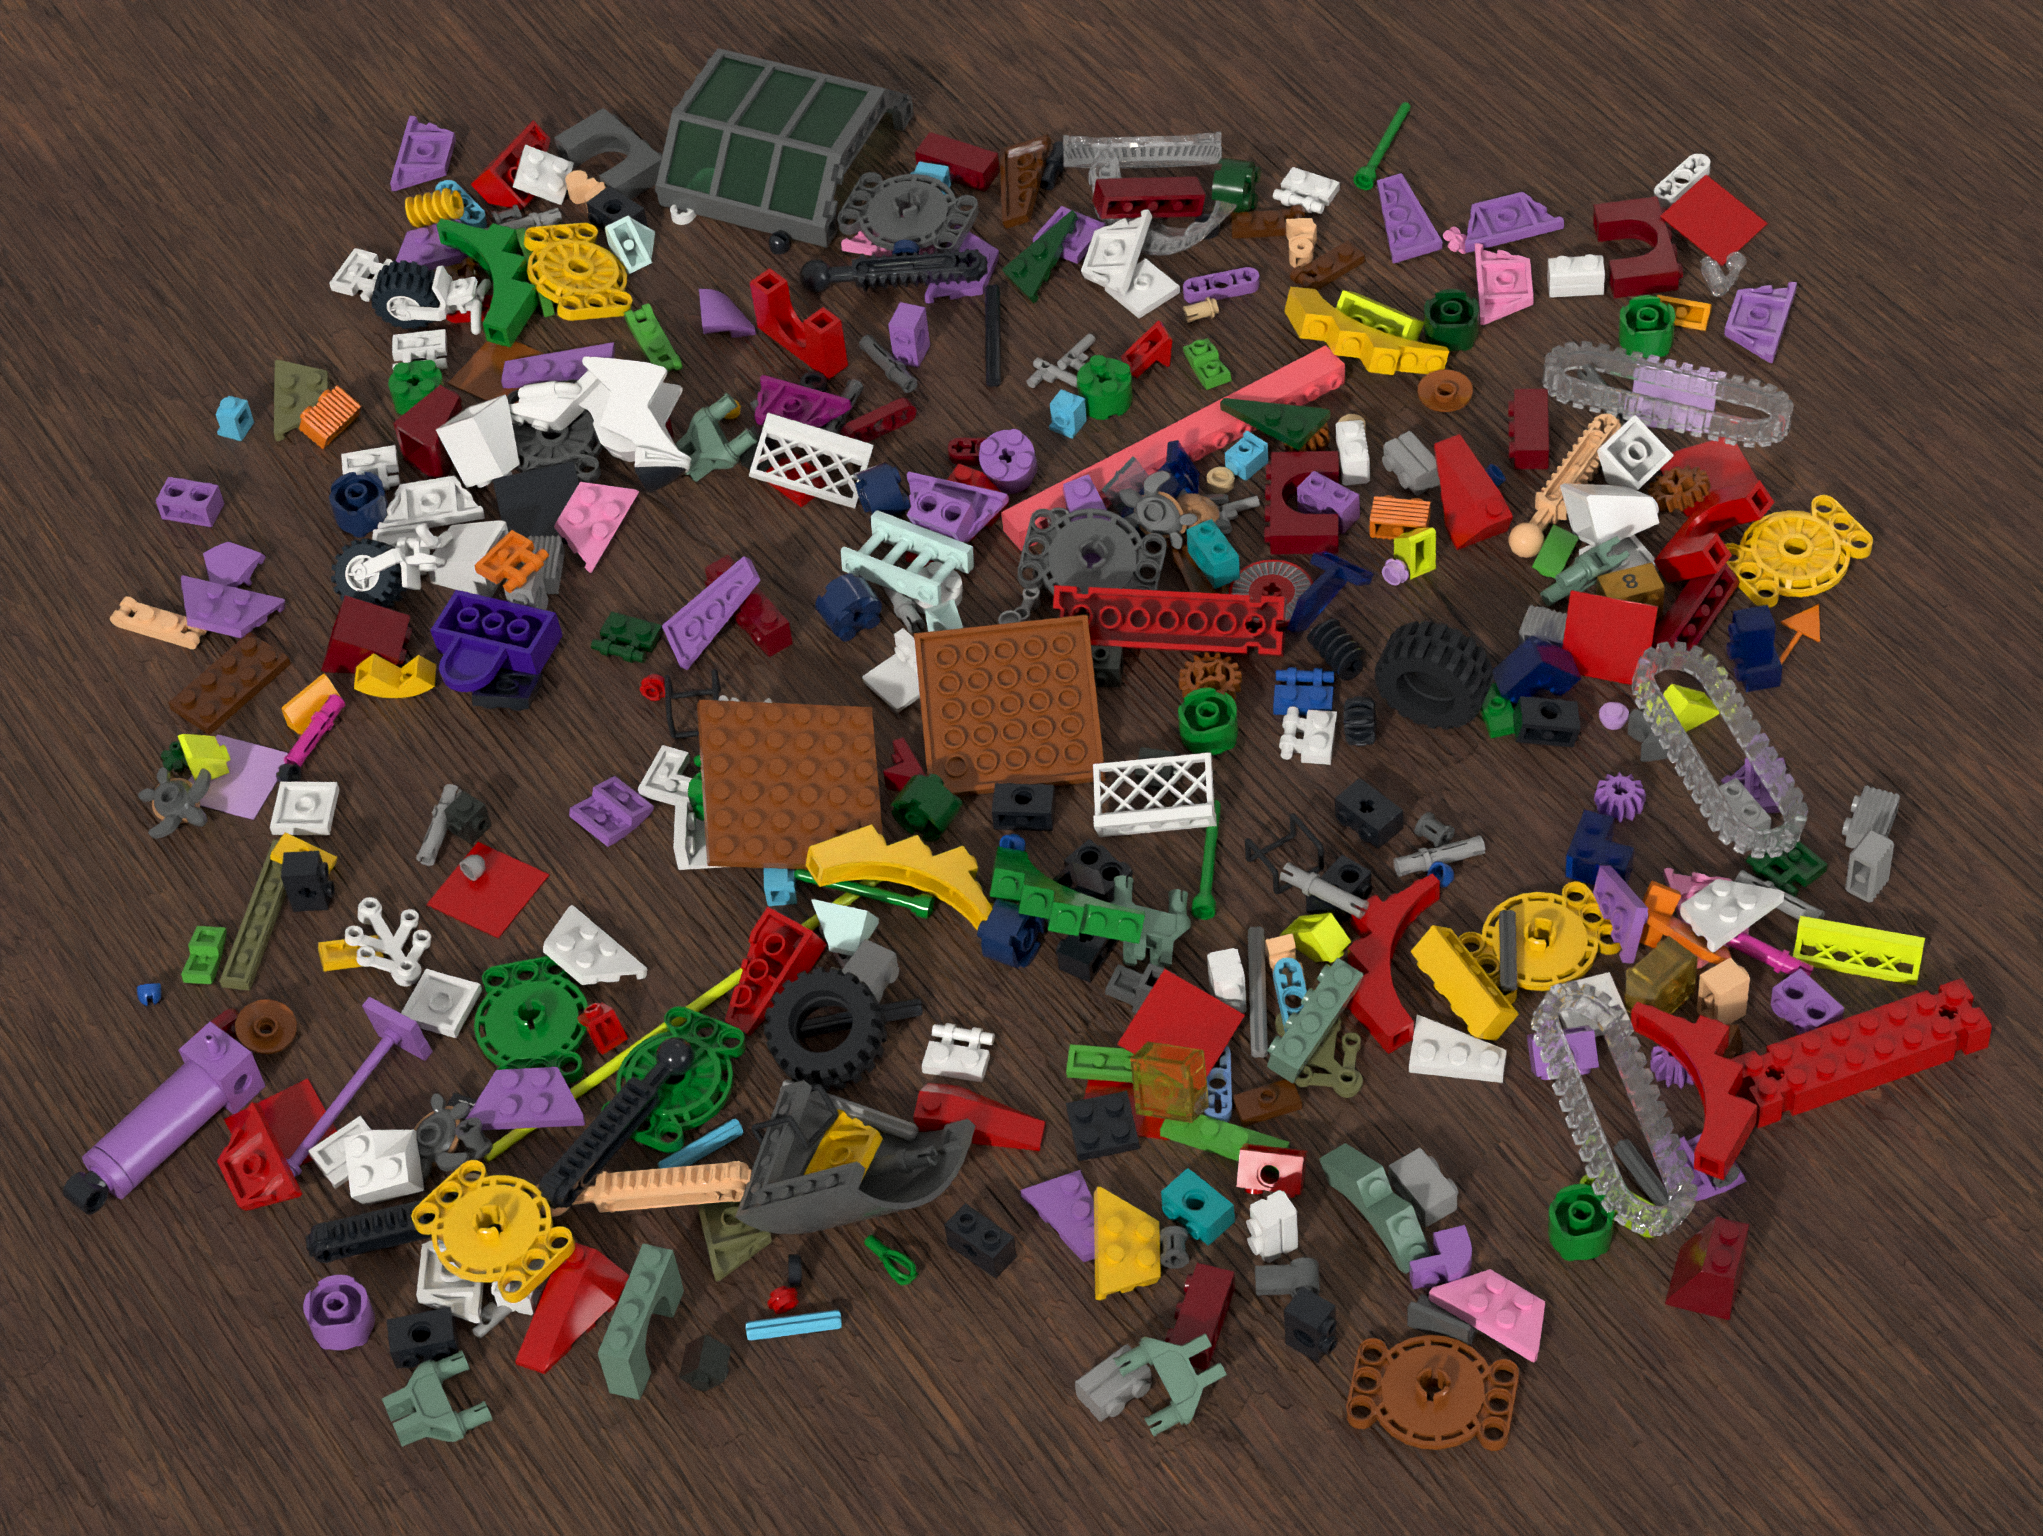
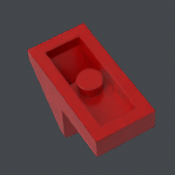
M1158 320L1120 357L1124 363L1130 366L1131 375L1136 378L1156 360L1169 367L1172 338L1163 323Z

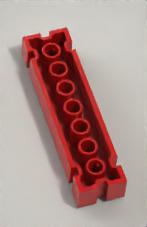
M1054 585L1053 609L1060 611L1059 618L1077 616L1082 614L1084 609H1087L1086 613L1090 614L1088 619L1090 642L1093 646L1249 655L1250 648H1258V654L1261 656L1284 657L1285 633L1279 632L1278 627L1279 622H1286L1287 598L1261 596V603H1252L1253 597L1250 595L1089 587L1088 594H1081V588L1077 586ZM1254 618H1260L1258 621L1263 623L1262 628H1258L1257 633H1252L1253 630L1248 628L1249 623H1254Z
M1960 978L1940 985L1938 994L1931 995L1926 990L1768 1045L1766 1054L1759 1056L1754 1050L1732 1058L1737 1063L1743 1065L1742 1086L1737 1093L1739 1097H1748L1747 1100L1757 1105L1756 1126L1761 1128L1780 1121L1782 1112L1789 1110L1791 1115L1795 1116L1954 1060L1955 1051L1962 1050L1964 1055H1968L1988 1048L1992 1025L1980 1007L1972 1008L1974 996L1963 979Z

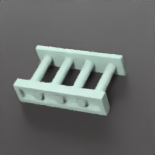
M878 510L871 516L872 536L860 550L855 551L844 546L841 549L842 571L853 573V575L858 577L861 575L868 581L933 606L942 603L941 583L954 569L969 574L974 568L973 546ZM881 542L893 545L894 548L882 561L869 556ZM905 551L919 555L906 570L894 566V563ZM929 560L943 563L931 579L918 575Z

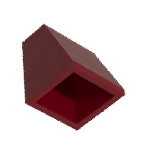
M439 385L393 422L404 461L432 479L447 477L453 466V462L436 429L463 411L460 396L455 391H450L442 385Z
M345 595L331 632L321 671L326 673L355 674L356 666L373 653L394 665L402 666L407 651L402 646L403 643L408 644L412 633V628L408 627L410 615Z
M1716 1216L1683 1244L1678 1253L1665 1305L1730 1320L1745 1264L1749 1224Z

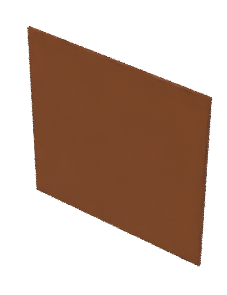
M487 341L447 384L485 401L502 395L507 397L511 392L520 388H503L501 379L505 361L538 356L545 353L517 341L513 343L511 348Z

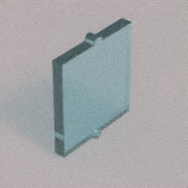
M1132 456L1119 471H1116L1115 476L1104 486L1102 491L1117 512L1122 514L1128 506L1122 502L1119 495L1120 490L1133 489L1141 493L1144 490V481L1148 474L1138 460Z

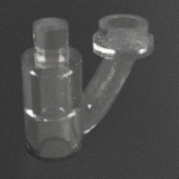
M1733 252L1727 256L1726 266L1730 270L1727 276H1724L1719 263L1712 261L1710 256H1706L1701 260L1703 265L1701 273L1713 296L1725 295L1729 288L1737 281L1740 270L1747 262L1745 256L1740 252Z

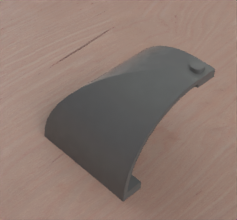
M803 1080L782 1086L770 1120L792 1116L809 1141L832 1116V1113L808 1101L812 1087ZM969 1119L946 1124L943 1130L918 1132L916 1139L911 1142L878 1130L883 1140L874 1158L896 1154L900 1149L906 1148L911 1151L933 1145L938 1155L931 1156V1158H938V1164L936 1166L913 1169L912 1173L908 1174L897 1172L863 1180L866 1168L857 1161L804 1175L824 1134L810 1149H806L789 1122L767 1127L752 1169L750 1182L746 1185L735 1217L761 1231L777 1234H802L919 1207L938 1197L955 1179L971 1145L976 1125Z

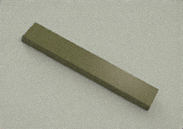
M273 839L234 941L219 981L223 988L250 991L286 896V890L281 879L282 864L270 859L271 852L279 840Z

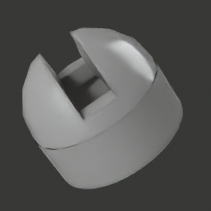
M470 855L459 863L462 872L472 881L478 879L485 871V861L479 855Z

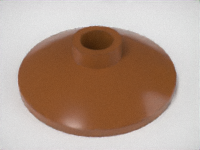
M1454 370L1431 372L1424 376L1418 385V397L1422 404L1429 409L1439 412H1451L1461 409L1469 403L1473 395L1471 381L1464 374Z
M269 999L257 1000L246 1005L238 1014L235 1022V1033L239 1042L248 1050L258 1054H273L282 1051L291 1044L297 1031V1022L293 1012L283 1003ZM267 1029L270 1030L271 1033L263 1034L261 1033V1031Z

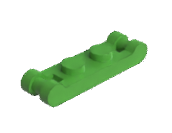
M649 303L642 305L639 310L624 312L626 323L648 363L664 367L667 372L683 369L678 354L675 353ZM642 319H645V320H646V321H643V322H641V323H638V322H637V321H640V320H642Z

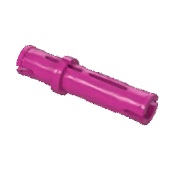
M330 694L319 712H314L311 717V723L287 756H285V763L297 764L301 768V765L315 748L323 734L331 730L334 725V719L342 708L345 707V702L342 698L335 694Z
M1741 932L1726 943V945L1773 967V971L1778 974L1781 971L1790 976L1801 968L1810 976L1814 968L1813 965H1809L1789 955L1790 951L1786 949L1783 951L1778 950L1744 932Z

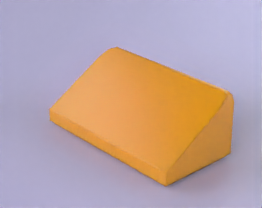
M1657 295L1660 298V302L1666 305L1669 303L1674 308L1675 326L1706 331L1712 312L1711 304Z
M326 674L319 676L281 708L287 726L299 735L303 734L311 723V717L314 712H319L330 694L340 697Z

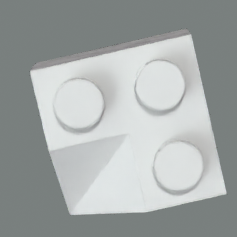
M1636 415L1632 416L1597 450L1607 483L1609 485L1627 486L1634 490H1639L1674 456Z
M370 1130L343 1138L351 1198L369 1206L424 1190L417 1133L415 1130Z

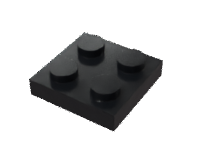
M498 671L489 684L473 692L472 705L482 706L485 709L497 707L510 708L514 711L529 709L543 684L542 673L535 675L526 672Z
M1127 1091L1066 1103L1078 1162L1140 1149Z

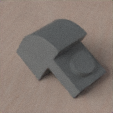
M1149 963L1144 974H1141L1118 964L1106 986L1105 994L1132 1005V1012L1136 1014L1164 969Z

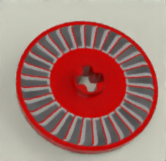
M1263 560L1243 568L1240 571V578L1231 582L1229 594L1250 595L1253 597L1252 603H1261V596L1287 598L1286 622H1279L1278 628L1299 621L1309 612L1314 603L1315 589L1311 577L1301 567L1283 560ZM1254 618V623H1249L1257 627L1263 626V623L1258 621L1260 618Z

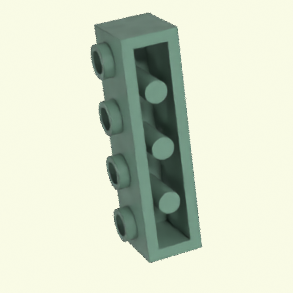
M1338 957L1332 966L1326 964L1317 978L1320 981L1315 990L1309 988L1300 1003L1304 1007L1299 1014L1293 1012L1285 1023L1284 1028L1287 1031L1282 1038L1276 1036L1269 1046L1267 1052L1271 1055L1267 1067L1289 1082L1294 1083L1358 990L1364 974Z

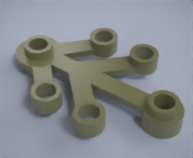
M1280 1012L1276 1016L1275 1024L1277 1033L1283 1037L1285 1030ZM1339 1016L1335 1022L1336 1024L1332 1026L1323 1039V1047L1319 1045L1299 1074H1305L1307 1077H1297L1294 1083L1299 1087H1307L1309 1085L1333 1087L1339 1096L1350 1098L1355 1096L1363 1086L1362 1075L1355 1069L1357 1052L1361 1048V1039L1358 1034L1352 1032L1342 1037V1049L1345 1055L1343 1066H1341L1334 1059L1337 1033L1341 1029V1018ZM1353 1041L1356 1044L1348 1045L1347 1042ZM1309 1067L1325 1068L1330 1074L1312 1073Z

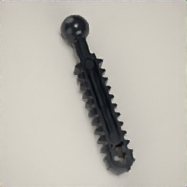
M966 249L965 252L955 250L954 253H949L948 250H945L944 253L939 254L938 251H934L933 254L924 252L923 255H917L914 252L913 255L909 256L903 253L902 256L893 254L892 257H886L883 254L879 258H876L875 254L871 258H866L864 253H862L859 259H852V266L830 267L822 260L814 259L807 261L802 266L799 275L802 286L810 292H823L831 283L855 282L858 288L862 287L864 292H867L869 287L877 289L878 286H883L884 289H887L890 285L897 288L898 285L908 287L909 284H914L915 287H918L921 283L929 286V283L939 285L940 282H946L948 285L951 281H956L957 284H960L961 281H967V283L971 281L979 282L988 273V261L978 249Z
M672 1037L663 1041L656 1051L657 1064L642 1081L632 1076L549 1172L543 1176L538 1189L551 1208L570 1207L595 1176L660 1103L658 1090L670 1076L683 1075L692 1068L695 1052L686 1039Z
M498 1184V1185H508V1186L515 1187V1185H512V1184ZM524 1189V1192L531 1197V1192ZM449 1192L444 1195L442 1201L447 1203L453 1202L458 1197V1193ZM422 1200L316 1224L311 1228V1233L305 1236L306 1249L309 1252V1256H314L317 1262L329 1263L346 1257L431 1238L432 1234L423 1235L415 1229L411 1217L412 1211ZM424 1214L419 1219V1222L422 1224L430 1223L435 1218V1214Z

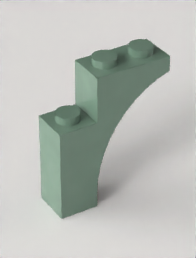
M1346 1143L1319 1158L1329 1185L1347 1197L1365 1216L1386 1245L1400 1271L1407 1274L1410 1261L1431 1256L1412 1204L1392 1192L1381 1164Z

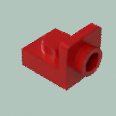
M603 1002L591 1004L585 1008L583 1014L577 1017L579 1023L586 1027L595 1047L602 1055L628 1040L614 1009Z

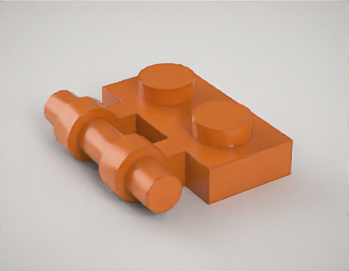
M511 530L474 566L477 574L495 584L507 578L508 581L503 587L507 592L512 593L516 588H521L527 582L526 578L532 572H538L544 566L543 562L549 557V554L544 549H540L534 554L532 552L535 549L533 541ZM520 562H524L525 564L519 570L515 568Z

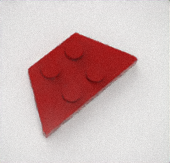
M252 1102L246 1109L251 1113L242 1129L236 1127L230 1137L228 1146L223 1149L217 1160L238 1208L245 1211L298 1198L302 1195L300 1187L261 1106Z

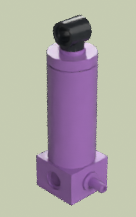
M212 1022L206 1024L179 1049L184 1064L82 1156L83 1163L89 1172H78L71 1176L64 1186L63 1196L85 1214H94L104 1206L108 1192L119 1199H123L222 1107H225L232 1114L241 1110L266 1087L252 1052Z

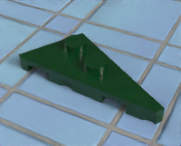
M1073 210L1002 269L1005 276L1033 304L1039 298L1037 292L1042 282H1047L1051 269L1056 265L1064 250L1062 244L1067 234H1072L1076 226L1078 217Z
M1224 398L1220 402L1222 411L1297 450H1300L1330 419V410L1324 408Z

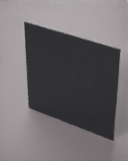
M574 461L492 479L501 520L506 522L508 532L513 530L526 538L529 536L540 537L541 535L543 537L560 536L554 525L579 485ZM561 537L562 543L568 544L567 540Z

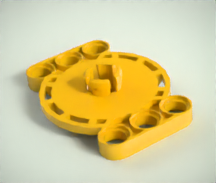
M589 223L536 226L528 228L525 232L524 246L528 250L533 251L527 266L529 281L535 285L536 290L544 297L558 303L557 314L562 319L568 321L624 316L625 311L631 310L633 301L630 294L624 292L627 284L625 267L614 254L596 245L598 229ZM580 234H587V235H590L591 237H585V236H582V235H580ZM555 236H563L567 239H560ZM531 238H538V239H540V240H542V241H535V240H532ZM617 282H622L621 287H619ZM614 302H622L626 305H619ZM589 304H596V305H599L600 307H593V306H590ZM564 306L574 307L575 310L567 309Z
M1819 495L1812 500L1810 513L1791 510L1775 512L1751 524L1744 533L1740 545L1734 543L1725 544L1730 553L1738 557L1737 560L1727 561L1726 563L1740 581L1738 587L1758 607L1771 608L1777 604L1779 595L1787 597L1812 596L1825 592L1838 584L1847 572L1850 557L1863 559L1871 554L1873 537L1833 497ZM1819 506H1827L1831 509V511L1820 512L1816 508ZM1838 523L1846 524L1849 528L1846 530H1838L1834 527V525ZM1855 541H1862L1866 543L1867 546L1864 548L1854 547L1852 543ZM1838 565H1843L1842 569L1837 574L1836 570ZM1744 572H1751L1755 574L1756 577L1753 579H1745L1741 576V574ZM1762 590H1768L1774 595L1762 597L1758 593Z
M1577 881L1566 884L1562 889V896L1554 893L1532 892L1511 897L1499 904L1488 915L1483 925L1482 935L1476 932H1466L1459 936L1464 945L1466 943H1475L1479 946L1478 950L1470 953L1480 966L1490 964L1495 967V971L1487 973V975L1499 987V919L1495 927L1490 925L1499 915L1500 911L1513 906L1509 910H1513L1516 913L1517 987L1537 991L1550 990L1552 986L1579 980L1593 966L1598 952L1612 955L1619 952L1622 948L1620 943L1606 944L1601 941L1600 938L1602 936L1611 935L1612 924L1610 919L1603 918L1591 890L1584 883ZM1578 892L1584 898L1580 901H1572L1567 896L1570 893ZM1594 913L1601 919L1592 923L1586 921L1584 916ZM1544 939L1549 941L1548 947H1546V941ZM1517 989L1508 995H1504L1510 1004L1514 1003L1517 998Z
M478 1160L466 1161L422 1200L411 1214L415 1229L423 1235L432 1234V1243L438 1259L449 1272L461 1279L472 1282L498 1281L500 1294L509 1303H517L525 1299L575 1250V1241L571 1231L561 1226L553 1228L550 1206L547 1200L541 1196V1191L535 1185L524 1179L509 1175L488 1176L484 1164ZM472 1171L481 1172V1176L477 1180H465L468 1173ZM498 1184H512V1185H515V1187L508 1186V1185H498ZM524 1189L532 1192L536 1197L532 1199L524 1192ZM449 1192L458 1193V1197L453 1202L447 1203L442 1201L445 1194ZM542 1206L546 1210V1218H542L539 1212ZM424 1214H435V1218L430 1223L422 1224L419 1222V1219ZM494 1224H500L502 1231L499 1233L496 1227H487ZM564 1237L568 1239L567 1244L562 1248H553L551 1246L552 1242L557 1238ZM438 1239L444 1242L447 1249L442 1253L439 1249ZM542 1259L545 1261L543 1267L538 1270L528 1268L533 1260ZM449 1262H454V1264H455L457 1267L453 1266V1265L450 1264ZM511 1281L522 1282L521 1287L517 1291L508 1292L505 1290L507 1284Z

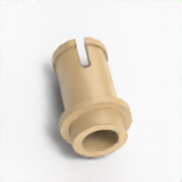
M1206 297L1205 301L1183 306L1187 323L1208 316L1214 318L1215 314L1219 313L1215 298L1210 299Z

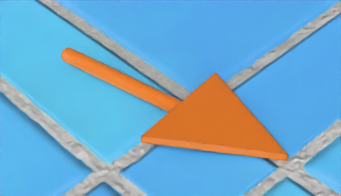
M1819 604L1781 621V624L1797 631V633L1774 665L1775 669L1781 667L1802 634L1820 643Z

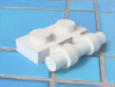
M1292 167L1281 183V190H1274L1273 199L1281 201V204L1286 206L1301 205L1307 213L1316 212L1322 214L1324 206H1329L1339 192L1340 182Z
M354 248L330 281V288L332 291L350 296H355L358 290H363L360 297L368 302L372 298L379 270H382L384 265H390V262L393 261L386 259L381 264L377 254ZM370 274H373V275H374V277L372 278V280H371V279H367Z
M446 330L393 335L392 355L394 361L403 360L404 363L412 362L413 359L426 358V360L434 361L439 369H447V359H437L438 356H447Z
M395 445L341 454L343 475L349 472H356V475H365V472H371L376 476L379 475L385 491L390 490V487L400 485L399 475L388 476L389 473L399 472L398 455Z
M1289 707L1282 723L1284 735L1281 736L1279 743L1281 757L1288 760L1292 758L1293 753H1301V763L1331 765L1337 712L1308 710L1307 718L1305 719L1298 716V708ZM1296 732L1304 733V738L1297 739L1295 737Z
M946 1023L945 1026L934 1024L932 1036L942 1037V1042L929 1041L922 1063V1072L983 1083L990 1053L989 1050L980 1049L981 1044L993 1045L995 1034L983 1032L982 1028L976 1027L969 1030L957 1028L956 1024ZM954 1040L967 1041L969 1046L953 1045Z

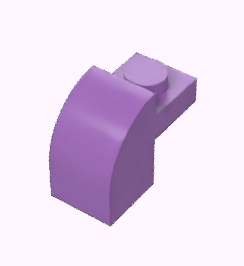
M1465 1225L1433 1232L1435 1256L1409 1262L1410 1282L1413 1289L1421 1287L1431 1288L1442 1282L1446 1284L1470 1276L1472 1245Z

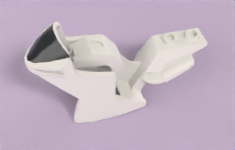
M583 357V365L588 371L575 384L550 381L524 385L518 391L519 402L509 404L513 424L522 426L523 423L532 424L533 428L541 431H548V428L558 431L563 430L585 409L588 410L593 417L594 422L592 424L600 443L612 456L627 462L635 461V472L649 493L670 485L690 469L691 457L680 452L665 427L682 393V387L663 382L667 375V370L664 367L647 362L615 358Z

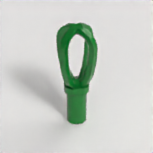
M869 1235L865 1239L864 1244L879 1257L889 1275L899 1285H908L912 1280L916 1279L918 1273L912 1259L897 1250H892L890 1247L885 1246L874 1235ZM889 1259H892L901 1264L903 1267H905L908 1271H910L909 1275L897 1270L891 1264Z

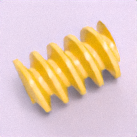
M444 188L442 193L439 190H435L433 194L427 192L423 196L418 194L414 198L411 196L405 199L408 220L413 227L422 228L425 225L430 226L434 223L438 224L441 218L450 221L452 219H460L464 213V204L460 193L457 190L451 192L449 188Z

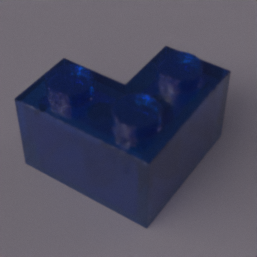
M1768 605L1733 611L1732 623L1728 624L1730 642L1726 644L1727 654L1730 660L1734 659L1736 679L1738 682L1742 681L1746 692L1779 687L1781 685L1782 665L1774 647L1776 625Z
M1533 635L1492 670L1501 696L1516 704L1520 696L1532 697L1541 688L1562 696L1582 679L1570 652Z
M1584 809L1566 854L1565 877L1595 885L1601 865L1611 866L1626 884L1628 883L1633 870L1634 847L1611 842L1613 838L1614 817Z

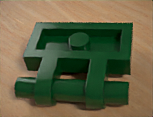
M611 611L599 631L600 637L603 640L594 638L591 643V649L600 651V654L610 657L615 655L622 657L623 661L634 663L637 661L644 663L647 658L646 652H653L664 631L660 624Z
M1784 828L1762 844L1761 852L1765 855L1763 858H1759L1756 854L1752 853L1746 859V863L1753 868V872L1760 878L1765 877L1774 883V887L1794 897L1798 894L1799 890L1792 883L1797 881L1803 887H1807L1827 872L1828 865ZM1777 864L1785 872L1780 875L1772 867Z

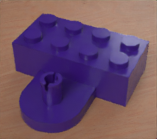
M455 590L430 630L438 653L444 654L439 664V671L443 682L450 689L459 692H474L483 688L494 679L500 668L538 675L563 636L555 612L460 590Z

